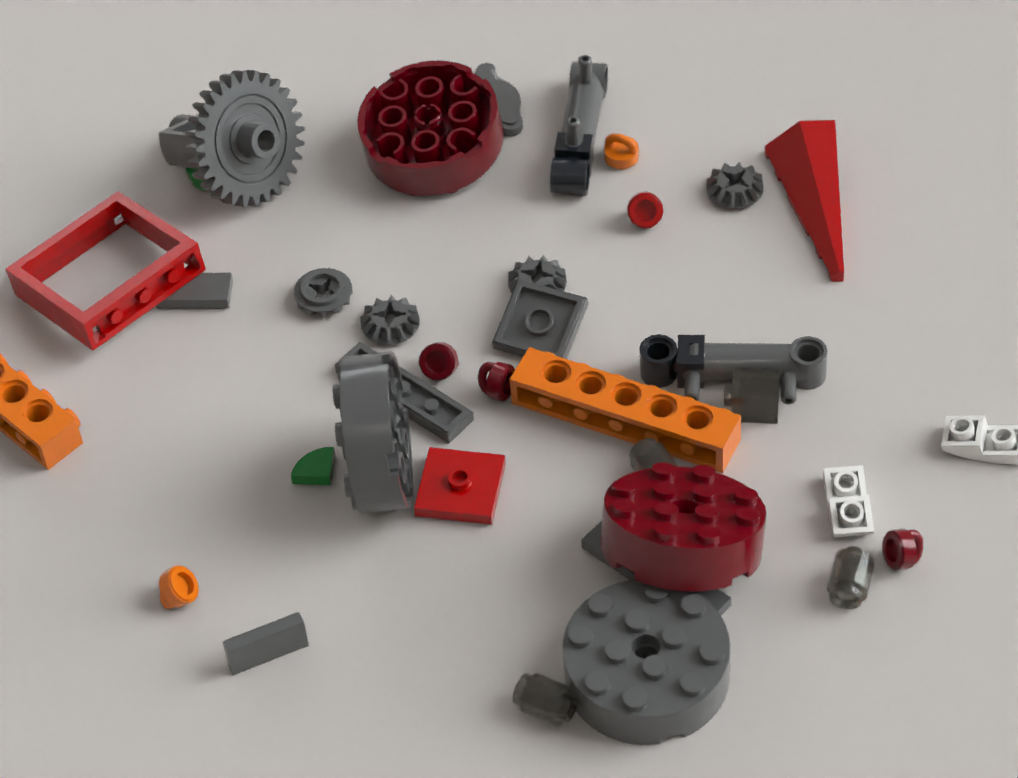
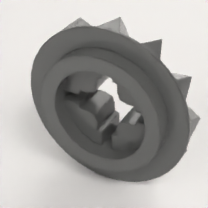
M740 162L732 167L724 163L722 169H712L711 177L707 178L706 189L708 196L716 204L726 208L737 209L748 207L757 202L763 194L764 184L762 174L756 173L753 165L743 168ZM729 181L731 183L742 181L741 185L734 184L733 186H729Z
M544 255L539 260H533L528 256L525 263L516 262L514 270L508 272V287L511 293L518 279L533 283L531 278H535L536 274H542L543 277H540L535 284L561 291L565 290L567 284L565 269L560 268L557 260L548 261Z
M320 268L307 272L299 278L294 287V298L298 308L306 309L309 316L320 312L324 318L328 311L339 313L342 305H350V296L353 294L352 284L348 276L339 270L331 268ZM329 289L330 295L324 294L321 298L317 297V293L323 294Z
M391 295L386 301L376 298L373 306H365L360 322L362 332L369 340L377 344L394 345L410 339L419 328L420 318L416 305H410L406 297L395 300ZM393 314L394 317L392 322H390V327H387L385 319L387 315Z

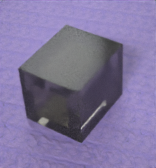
M733 368L732 383H725L724 406H731V412L741 415V422L778 424L780 370Z

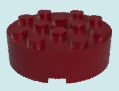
M423 61L390 73L389 80L378 88L373 86L361 103L357 118L359 136L372 173L389 188L411 196L451 194L476 181L489 170L497 159L504 138L497 98L491 84L486 78L483 80L472 73L470 67L451 61Z
M659 462L655 463L652 468L627 474L609 486L604 496L600 546L604 557L614 568L618 569L623 566L635 572L634 580L641 583L677 591H709L732 586L733 578L740 575L750 577L758 569L762 558L766 508L756 490L731 477L716 473L713 467L707 465H697L693 468L675 467L670 463Z

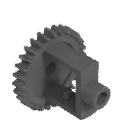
M234 70L231 74L220 75V81L213 80L209 82V87L212 91L202 90L199 93L205 103L195 102L192 104V107L199 114H180L174 117L169 124V128L159 132V142L162 154L168 165L198 169L193 173V177L204 180L200 187L203 190H209L211 197L220 199L222 203L234 206H259L260 201H271L270 194L280 195V185H290L286 173H297L298 170L292 164V161L302 160L303 156L295 150L296 147L305 145V141L297 138V134L305 131V127L296 126L295 122L302 117V112L292 111L297 104V100L287 98L290 89L280 87L281 81L279 79H272L270 74L259 73L254 70Z

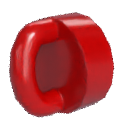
M647 191L639 192L629 200L627 215L637 227L643 229L651 228L662 219L663 205L655 194Z

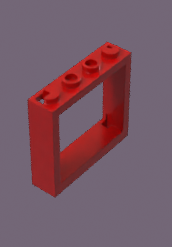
M117 191L5 268L15 296L94 351L204 272L206 268L196 241ZM121 214V217L114 221V218ZM125 224L167 251L163 256L84 312L42 283ZM96 326L97 331L93 332L92 328Z

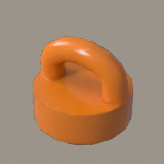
M609 134L605 139L604 145L605 162L614 169H627L634 166L639 159L638 143L633 138L623 134Z
M174 566L163 572L160 576V602L165 609L186 606L198 597V582L194 574L186 567Z

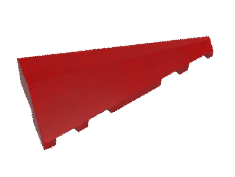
M798 121L765 145V157L770 159L775 169L777 180L782 182L787 191V199L806 235L811 237L816 247L817 256L825 263L831 282L844 281V259L836 121Z

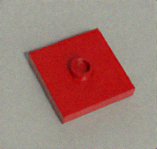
M429 447L414 505L415 516L492 525L506 466L505 455Z

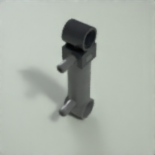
M588 55L580 56L578 62L573 61L571 64L569 94L562 130L557 133L554 148L555 157H553L551 163V193L588 194L594 163L596 131L602 99L606 97L608 86V64L592 63V58Z
M657 334L645 338L640 344V375L645 384L654 385L658 388L671 385L677 378V388H684V396L691 397L696 401H699L700 388H704V381L781 382V401L789 405L796 402V387L810 390L821 386L825 382L828 350L822 340L811 336L800 337L794 340L792 344L705 343V335H678L677 349L676 342L672 338Z

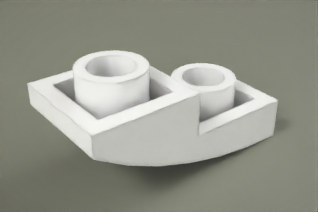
M985 415L946 416L941 448L942 451L967 459L996 464L1018 465V425H987Z
M863 465L824 468V489L833 537L872 535L874 533L870 499L866 492Z

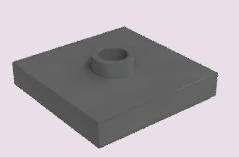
M518 279L492 341L493 348L523 357L528 348L531 347L543 352H551L556 356L567 359L589 304L587 297Z

